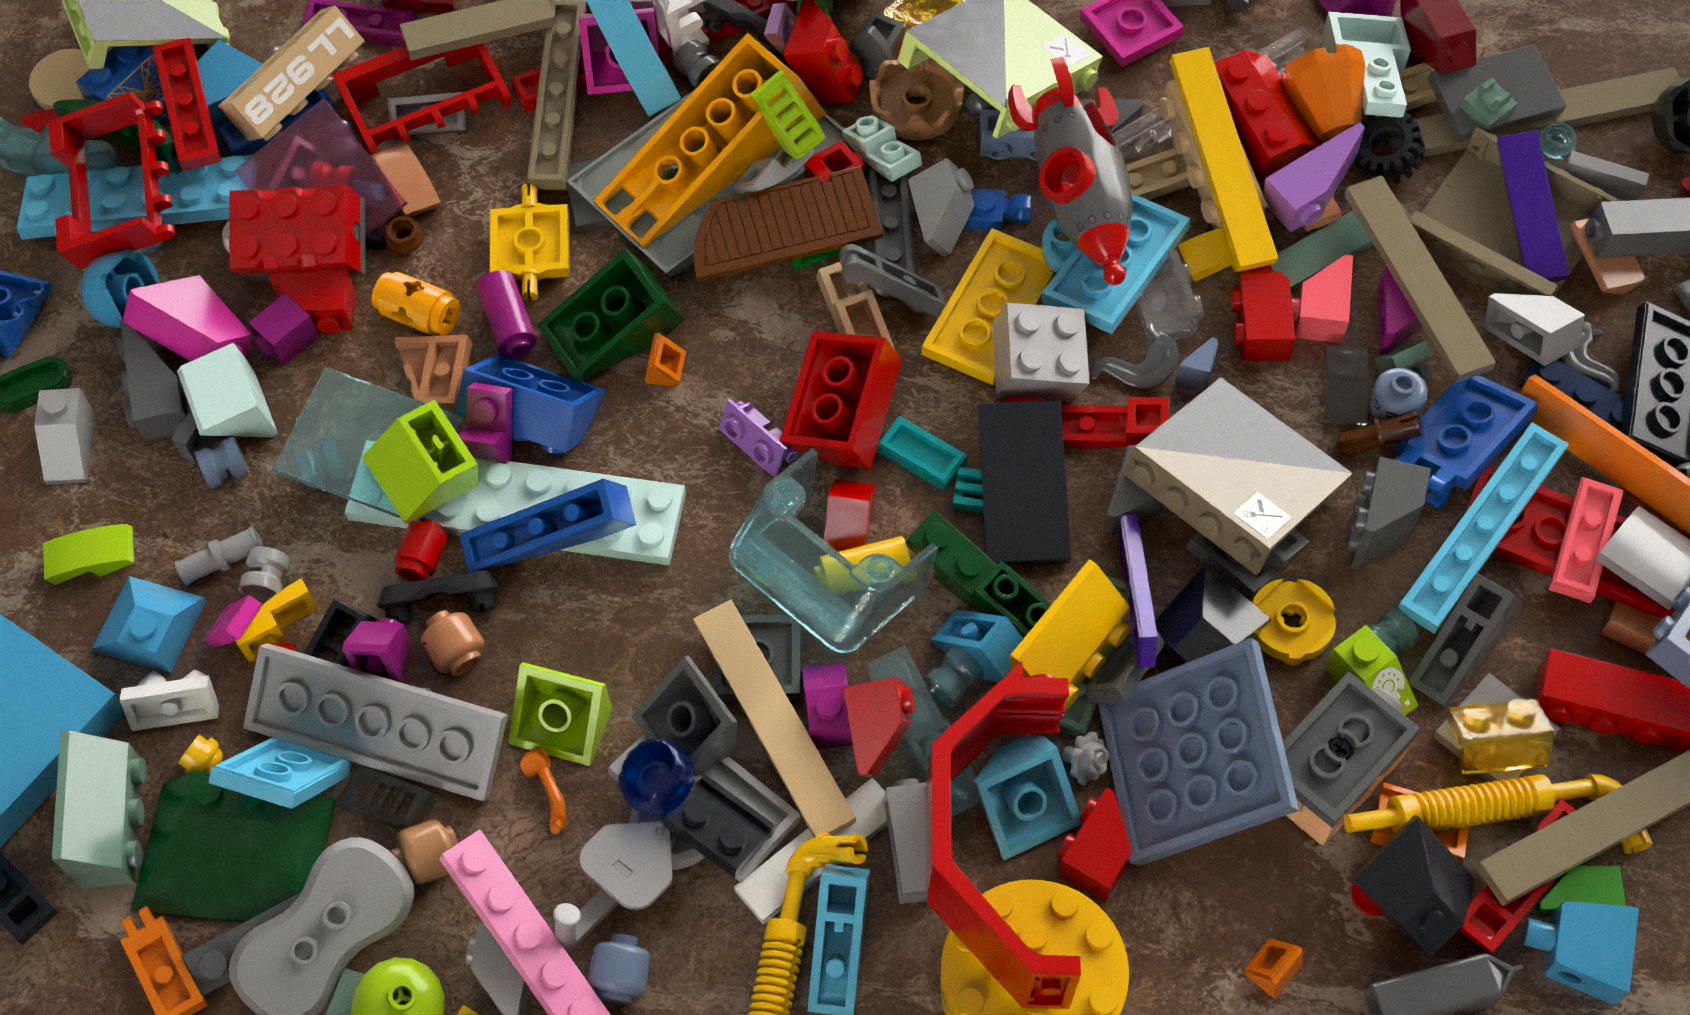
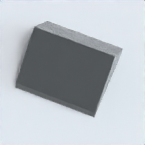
M684 656L632 715L634 721L677 782H684L736 752L737 721L690 656Z

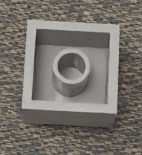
M1006 303L992 322L996 397L1040 396L1046 397V400L1073 402L1090 384L1084 309Z

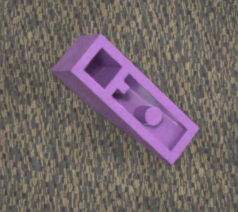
M1360 122L1266 178L1263 196L1268 208L1290 232L1303 225L1310 226L1322 216L1360 150L1365 129Z

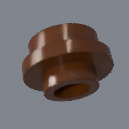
M401 216L390 221L384 238L391 251L398 254H407L421 246L424 240V233L418 222L410 217Z

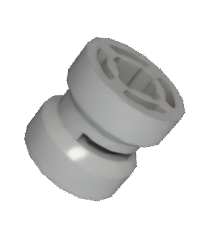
M258 546L251 548L246 560L248 572L241 577L238 587L239 592L245 597L250 595L259 602L270 600L283 589L280 580L282 576L287 574L291 561L289 556L270 547Z

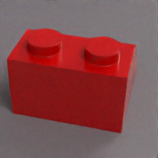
M803 0L783 56L792 71L800 77L820 105L852 103L863 80L862 69L855 61L847 47L846 41L841 37L830 18L814 0Z

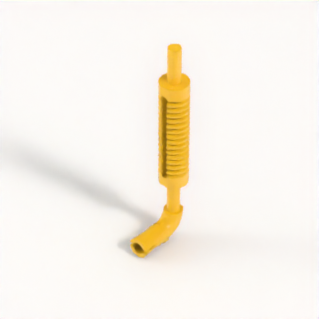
M1543 774L1531 775L1523 778L1493 781L1491 783L1485 782L1483 784H1470L1468 786L1438 789L1436 791L1430 790L1429 792L1423 791L1421 793L1416 792L1392 796L1388 800L1387 809L1347 814L1344 817V825L1348 833L1391 827L1395 834L1414 815H1417L1432 832L1434 830L1462 828L1466 825L1488 824L1489 822L1505 821V819L1512 820L1513 818L1519 819L1520 817L1527 818L1528 816L1547 815L1554 809L1555 802L1561 799L1570 800L1588 797L1590 800L1595 801L1622 785L1617 780L1602 774H1587L1581 780L1551 784L1550 780ZM1647 829L1621 842L1624 853L1630 854L1633 851L1636 853L1651 847L1653 842L1649 837Z
M819 833L815 838L809 839L797 847L789 858L785 873L788 874V880L780 918L767 920L764 934L766 942L762 944V949L765 951L760 953L762 959L759 960L758 964L761 968L757 969L759 977L755 978L757 985L753 987V992L756 994L751 996L753 1003L750 1004L749 1008L752 1011L748 1012V1015L791 1014L788 1009L792 1008V1002L789 1000L794 999L792 991H795L796 985L793 983L797 982L798 978L795 974L799 973L797 966L801 964V959L798 957H801L803 954L801 948L804 947L807 927L797 922L806 878L812 876L815 868H825V864H862L867 856L864 854H854V852H868L867 842L862 835L831 836L829 833Z

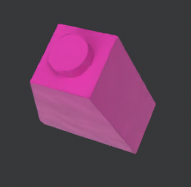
M200 275L134 288L129 291L123 316L125 324L191 362L233 342L243 356H246L252 334Z

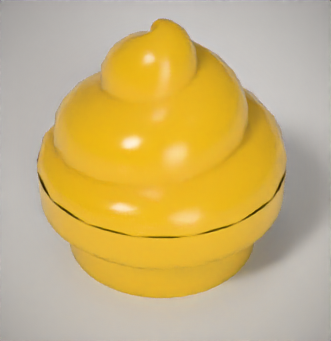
M199 734L183 754L178 764L186 769L185 774L191 772L210 773L212 767L222 762L223 753L218 748L219 743L211 737L207 740Z

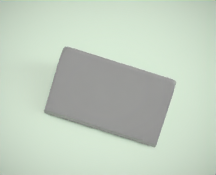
M463 92L387 98L389 119L393 121ZM467 108L444 117L445 127L438 129L433 121L407 133L408 135L467 130Z

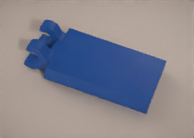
M1479 375L1458 383L1454 382L1420 418L1424 436L1407 439L1395 444V456H1397L1395 460L1431 468L1427 490L1431 492L1426 496L1425 503L1439 510L1449 499L1455 485L1467 490L1537 414L1538 402Z

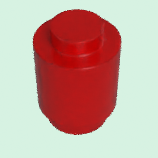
M421 518L419 521H412L408 524L394 558L397 564L395 567L397 575L411 582L426 580L428 576L434 575L448 540L447 534L442 531V525L427 518Z

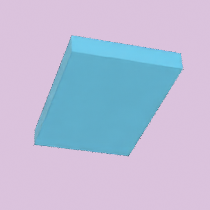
M272 737L212 767L208 783L293 809L349 777L352 761Z

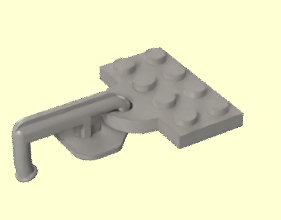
M643 733L609 766V776L637 798L632 807L630 822L604 826L582 848L580 853L581 869L601 890L580 911L576 906L569 903L560 904L554 909L553 918L555 921L556 938L566 952H571L618 904L631 910H641L649 907L671 885L673 878L672 869L678 870L694 866L705 858L704 855L663 826L664 817L692 787L695 788L704 774L776 824L771 838H768L762 844V848L735 877L740 883L800 823L801 814L730 757H726L684 782H677Z

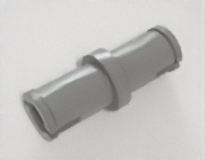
M251 526L247 530L220 542L217 539L208 542L209 547L174 563L179 576L187 586L191 582L217 570L225 572L231 569L230 564L247 557L251 548L263 546V543L255 528Z

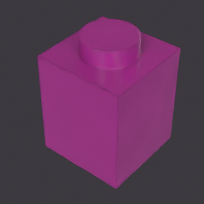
M285 293L248 322L255 337L251 342L256 350L266 359L272 356L282 366L286 365L319 338L310 315Z

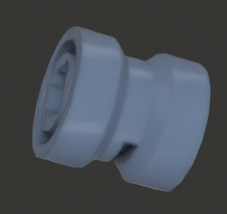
M234 436L222 440L220 446L210 449L205 447L194 452L210 489L223 485L224 480L231 475L240 478L250 474Z

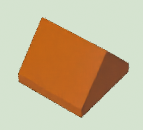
M659 332L654 334L645 383L673 387L679 386L686 351Z
M1269 938L1244 968L1243 973L1271 997L1276 999L1303 966V950L1300 946Z

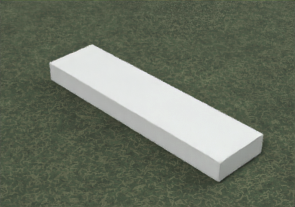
M873 777L846 798L856 816V822L831 836L860 834L867 842L887 826L884 806L885 791ZM809 828L754 870L742 883L739 882L734 886L737 895L763 925L782 909L788 874L785 873L789 858L797 847L807 840L814 838ZM840 863L825 864V865L837 866V865H839ZM815 868L812 876L806 878L804 892L820 880L824 868Z

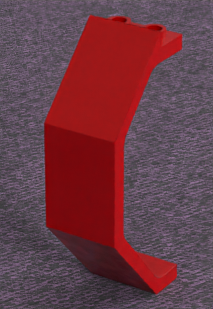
M1021 661L932 743L926 780V903L1022 1008L1070 1009L1081 976L1080 956L1042 955L1028 948L956 866L952 858L951 782L984 749L1002 735L1059 736L1060 720H1063L1065 712L1064 703L1065 699H1068L1069 696L1068 678H1055L1050 674L1023 677Z

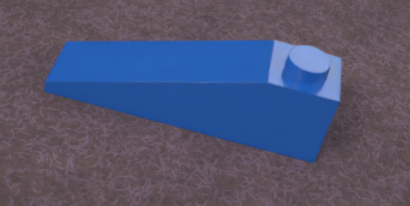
M600 479L460 534V539L469 573L494 569L598 540L637 524L627 486L607 479Z

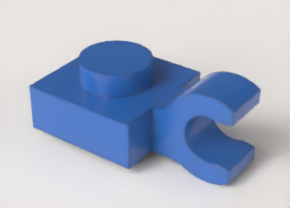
M970 190L975 206L964 229L991 230L993 228L1002 231L1003 221L1018 224L1030 223V195L1017 194L1005 200V190Z

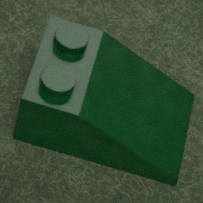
M624 248L541 320L537 327L573 379L580 382L652 347L655 333L659 332L666 336L686 318L649 268L629 250Z

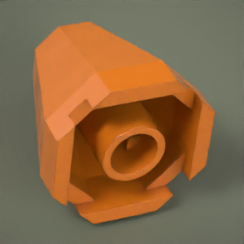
M1348 44L1335 45L1337 53L1331 54L1326 53L1325 47L1314 49L1287 63L1285 67L1286 73H1282L1280 77L1285 90L1318 139L1324 142L1329 141L1357 123H1361L1366 64L1362 50Z

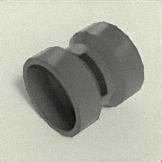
M690 40L677 50L672 65L679 74L684 77L688 76L690 84L696 89L721 61L714 55H708L707 48L700 41Z

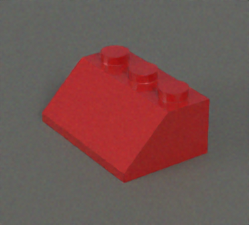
M1244 49L1214 62L1237 134L1258 180L1277 172L1323 144L1283 86L1281 76L1267 55Z
M812 331L779 441L786 447L834 466L871 470L902 363V358L889 341L884 337Z

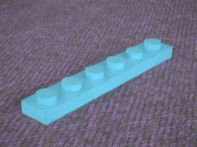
M1532 422L1400 602L1397 611L1435 634L1468 588L1475 575L1481 570L1564 454L1569 444Z

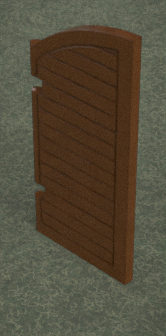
M861 166L829 173L831 181L822 184L820 183L819 176L771 186L759 191L746 192L745 198L747 201L737 204L735 203L734 196L711 200V206L702 219L695 239L694 267L697 283L841 249L849 244L858 245L883 239V232Z

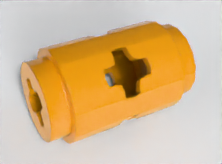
M401 272L384 273L377 280L373 288L372 305L379 311L380 315L429 335H447L455 327L459 318L460 303L459 300L453 297L451 292Z

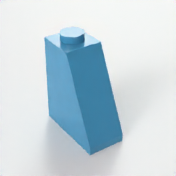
M220 40L197 61L214 131L217 130L216 127L230 121L218 105L262 65V63ZM163 95L159 100L160 102H162L163 109L166 113L165 120L170 125L167 107Z

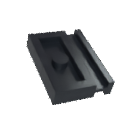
M704 774L695 788L692 787L664 817L663 826L735 878L762 848V844L768 838H771L776 824Z

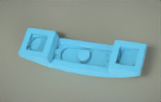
M586 0L616 60L647 115L650 117L681 100L682 98L667 69L662 64L630 1Z

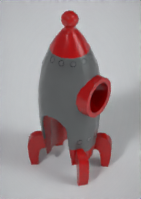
M1064 57L1052 58L1050 61L1058 87L1044 93L1036 100L1032 107L1028 104L1021 85L1012 84L1008 92L1010 115L1013 122L1019 128L1034 130L1036 156L1040 171L1039 187L1046 196L1048 205L1059 227L1083 254L1093 262L1105 267L1103 279L1106 283L1117 286L1122 284L1126 278V270L1118 262L1122 258L1128 243L1133 210L1128 171L1122 153L1110 132L1119 118L1118 109L1106 87L1097 88L1093 94L1096 106L1091 101L1083 108L1074 93L1072 78Z

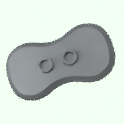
M350 837L329 846L317 858L302 892L290 907L273 919L253 928L236 945L229 964V978L241 1000L257 1015L319 1014L331 999L338 980L349 961L363 948L391 934L407 918L414 899V885L406 868L390 851L366 838Z

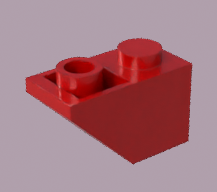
M1107 787L1099 800L1091 797L1079 818V821L1084 823L1077 836L1069 833L1057 853V857L1062 859L1059 876L1105 903L1126 870L1132 852L1115 793Z

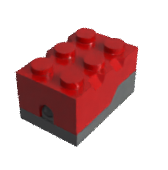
M346 184L320 185L313 189L285 187L279 188L278 191H262L258 189L229 191V221L223 228L222 238L225 250L230 254L231 270L251 281H269V272L348 269L350 276L366 275L365 199Z

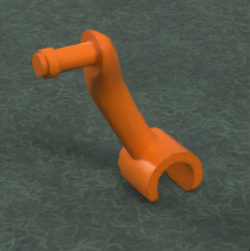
M535 748L523 755L520 767L529 779L537 774L539 775L550 802V831L552 834H559L566 828L567 824L565 801L551 773L549 756L543 749Z

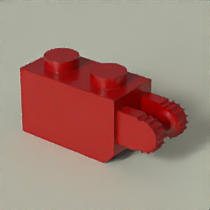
M1271 265L1240 272L1237 288L1230 289V311L1237 312L1238 321L1233 323L1234 346L1240 345L1241 361H1289L1296 340L1289 278L1282 272H1272Z

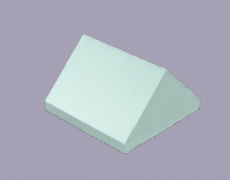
M234 342L186 363L178 369L177 372L200 435L275 437L278 433L255 371Z

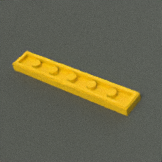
M1206 47L1173 54L1169 62L1237 272L1275 264L1278 260V255L1210 49Z

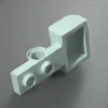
M1328 12L1322 42L1326 53H1337L1335 45L1348 44L1362 50L1366 64L1362 103L1364 114L1403 117L1407 103L1398 71L1405 69L1411 51L1403 19L1401 17Z

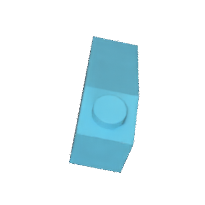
M825 865L821 873L807 1012L854 1015L870 881L869 869Z

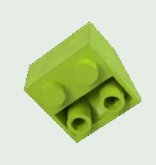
M435 399L397 418L363 455V461L405 525L478 486V464Z

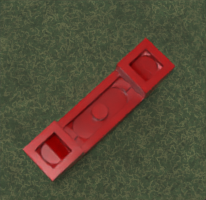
M1005 396V403L1047 401L1046 397ZM1128 397L1127 406L1061 405L1064 448L1104 449L1128 447V445L1135 446L1169 419L1170 399Z
M1561 799L1533 833L1576 810ZM1556 878L1505 906L1501 905L1487 885L1469 904L1465 923L1459 930L1486 953L1491 955Z

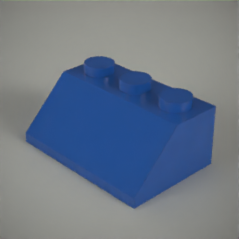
M496 354L463 370L455 415L467 419V387L474 382L512 388V440H530L542 444L541 448L545 451L562 454L582 442L605 397L606 389L582 381L577 382L573 378Z

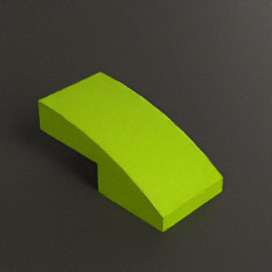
M128 524L97 527L67 534L43 543L44 580L57 585L89 571L102 577L133 564V527Z

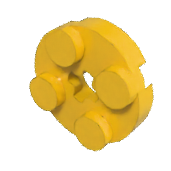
M1283 579L1274 580L1262 587L1254 597L1252 603L1271 619L1268 625L1254 639L1259 642L1260 648L1268 655L1282 660L1287 665L1295 666L1305 660L1317 657L1329 646L1336 629L1335 608L1328 594L1316 584L1302 579H1298L1297 582H1283ZM1286 613L1289 616H1293L1295 613L1301 616L1299 622L1301 627L1287 626L1284 623L1285 619L1282 614Z

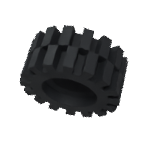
M1406 113L1403 117L1381 116L1378 118L1375 115H1368L1369 123L1361 120V124L1365 129L1360 150L1354 161L1363 177L1367 175L1368 180L1383 176L1387 184L1388 178H1393L1394 183L1397 184L1401 182L1400 175L1405 174L1407 178L1413 175L1411 167L1420 168L1422 165L1420 158L1425 157V145L1419 125L1416 121L1413 122L1411 115ZM1398 138L1402 141V147L1394 154L1376 156L1373 153L1374 147L1384 139Z

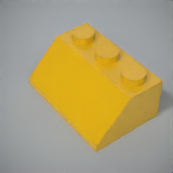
M1090 559L1086 562L1010 655V671L1022 661L1023 677L1050 674L1055 678H1068L1069 696L1068 699H1065V711L1072 706L1078 697L1080 689L1077 687L1086 676L1090 679L1096 676L1105 662L1106 657L1103 655L1111 645L1118 647L1131 629V625L1128 624L1130 606L1095 562Z

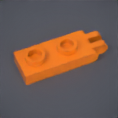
M145 906L138 910L145 925L138 929L131 915L122 919V924L128 935L120 939L121 944L155 1014L193 1015L207 1007V1001L198 988L165 918L161 916L155 920L148 906Z

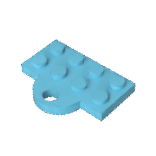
M1131 193L1133 210L1130 235L1125 252L1118 262L1126 270V278L1123 283L1117 286L1107 284L1103 279L1104 266L1089 259L1071 240L1060 241L1056 239V236L1065 233L1054 218L1045 228L1042 239L1043 258L1049 268L1056 273L1042 292L1043 304L1084 309L1085 323L1110 334L1115 331L1189 230L1190 226L1189 217Z

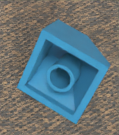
M128 576L91 649L95 653L171 675L201 614L206 599Z

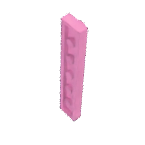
M480 829L440 856L439 860L548 1015H611Z

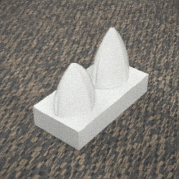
M196 669L181 680L167 682L162 675L153 670L137 686L122 688L120 694V703L132 731L219 717L220 705L209 675L206 676Z

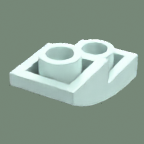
M873 115L862 117L855 124L842 130L843 138L850 147L856 150L869 166L892 182L922 165L920 152L898 141L894 126Z

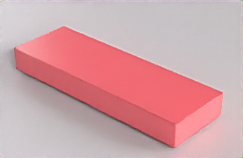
M1581 477L1577 485L1548 590L1591 604L1595 598L1603 565L1595 559L1611 539L1624 490Z

